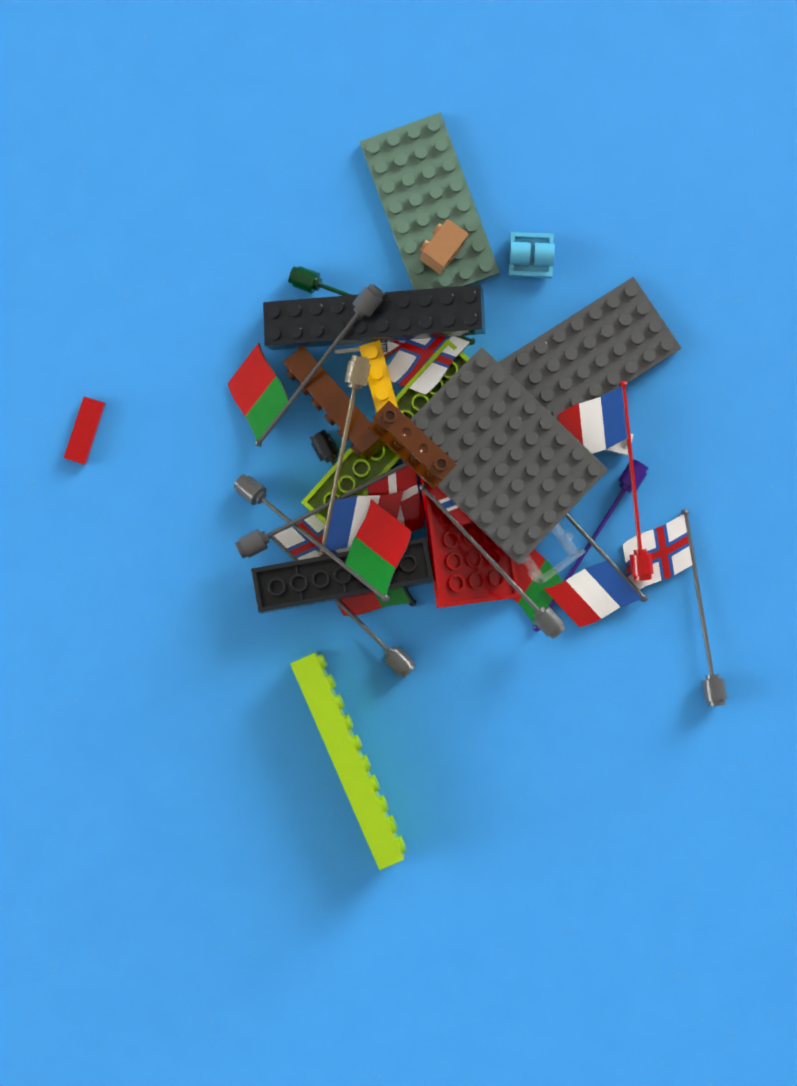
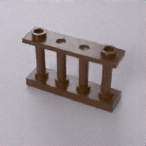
M389 400L373 416L375 420L368 426V429L431 488L434 489L457 465L455 461Z

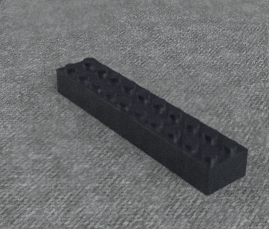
M481 285L384 292L383 301L370 317L365 316L363 318L359 316L337 345L371 343L378 340L386 342L486 334L484 290ZM358 295L263 302L265 346L271 350L300 348L302 345L305 348L331 346L356 314L353 310L355 306L352 303Z

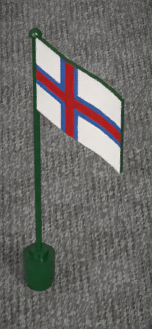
M294 266L290 272L288 282L293 287L311 294L315 290L318 291L320 288L342 296L352 295L322 284L320 273L302 266ZM453 336L405 340L391 363L387 366L391 382L405 387L448 339L457 348L453 350L450 346H447L409 388L415 392L427 395L440 382L456 357L468 345L472 346L475 344V338Z

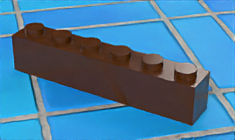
M302 345L283 363L288 368L285 371L293 381L297 379L302 384L318 362ZM320 366L302 392L306 396L310 394L313 397L311 400L312 404L318 411L323 409L327 413L324 415L325 419L331 426L336 424L340 428L337 432L343 438L350 398ZM354 404L347 440L349 439L353 443L350 448L358 457L363 455L368 460L385 444L368 429L371 422Z

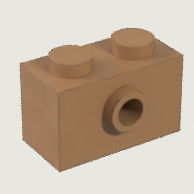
M449 219L443 225L439 223L432 233L434 237L430 241L427 239L420 248L422 252L420 261L440 275L463 247L469 235Z

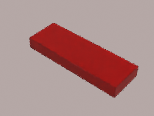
M83 397L64 455L65 459L86 465L106 403Z

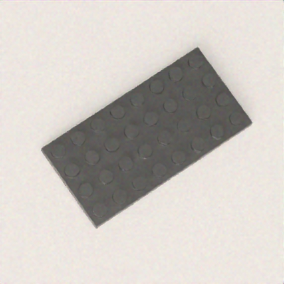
M632 277L498 363L558 420V414L573 405L609 393L620 387L619 383L621 381H626L628 384L678 352L681 346L636 279Z

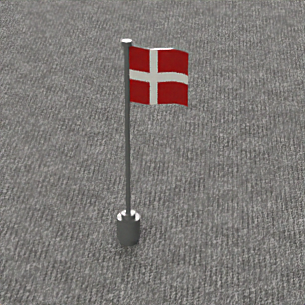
M406 463L335 498V500L347 498L368 487V495H387L403 490L397 520L412 532L424 526V509L417 486L416 473ZM330 501L268 534L265 531L260 532L259 529H256L244 535L235 543L238 552L242 558L247 556L250 558L268 549L267 544L270 543L269 538L328 508Z

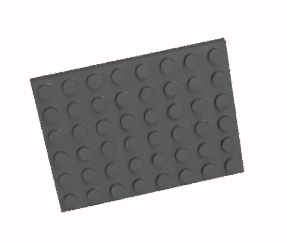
M482 347L410 419L457 463L437 487L517 565L534 550L608 471L582 443Z

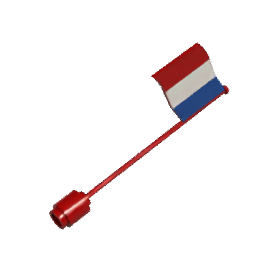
M621 381L619 383L620 387L609 393L573 405L558 414V421L592 454L606 450L627 439L638 549L633 550L634 554L629 555L631 576H634V581L651 580V574H654L652 553H647V549H642L626 385L628 384L626 381Z

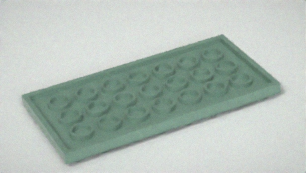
M441 112L360 141L362 152L413 290L468 286L500 274ZM449 219L469 235L463 247L440 275L420 261L422 253L420 248L427 239L430 241L434 237L432 233L439 223L443 225Z

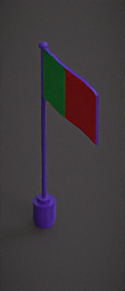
M633 459L637 491L647 476L646 471L648 467ZM629 463L618 479L621 483L619 487L622 490L591 537L593 541L599 535L625 492L630 493L632 491ZM589 542L584 548L579 558L577 559L572 569L570 570L565 580L570 578L574 574L579 564L585 557L586 553L592 546ZM534 549L519 565L516 564L518 586L538 608L541 606L552 608L555 601L543 588L552 587L563 581L551 564ZM521 595L519 598H512L523 608L533 622L535 610ZM533 622V630L536 632L540 631L538 626Z

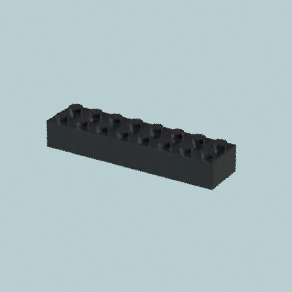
M426 537L409 541L407 550L393 574L388 591L433 583L434 578ZM349 551L334 555L346 563ZM328 555L251 569L258 613L260 614L374 594L372 590Z

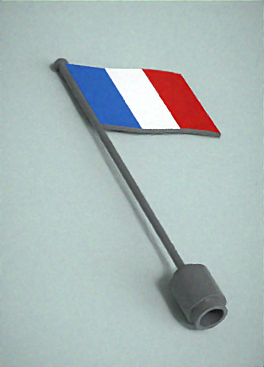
M567 513L565 517L606 561L587 567L562 583L543 589L579 627L595 623L618 608L638 600L646 602L648 596H645Z

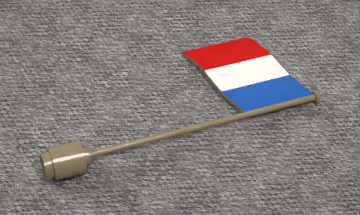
M352 355L351 360L348 361L345 382L349 383L348 387L352 388L322 539V545L329 551L351 547L367 515L371 499L398 519L403 494L402 490L387 495H356L335 500L356 390L361 389L362 385L367 386L371 366L369 358ZM321 549L318 551L320 556L326 555Z

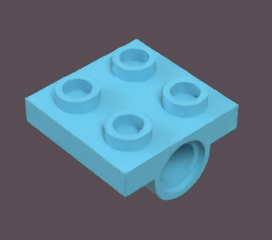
M511 232L508 277L552 279L555 256L554 234Z

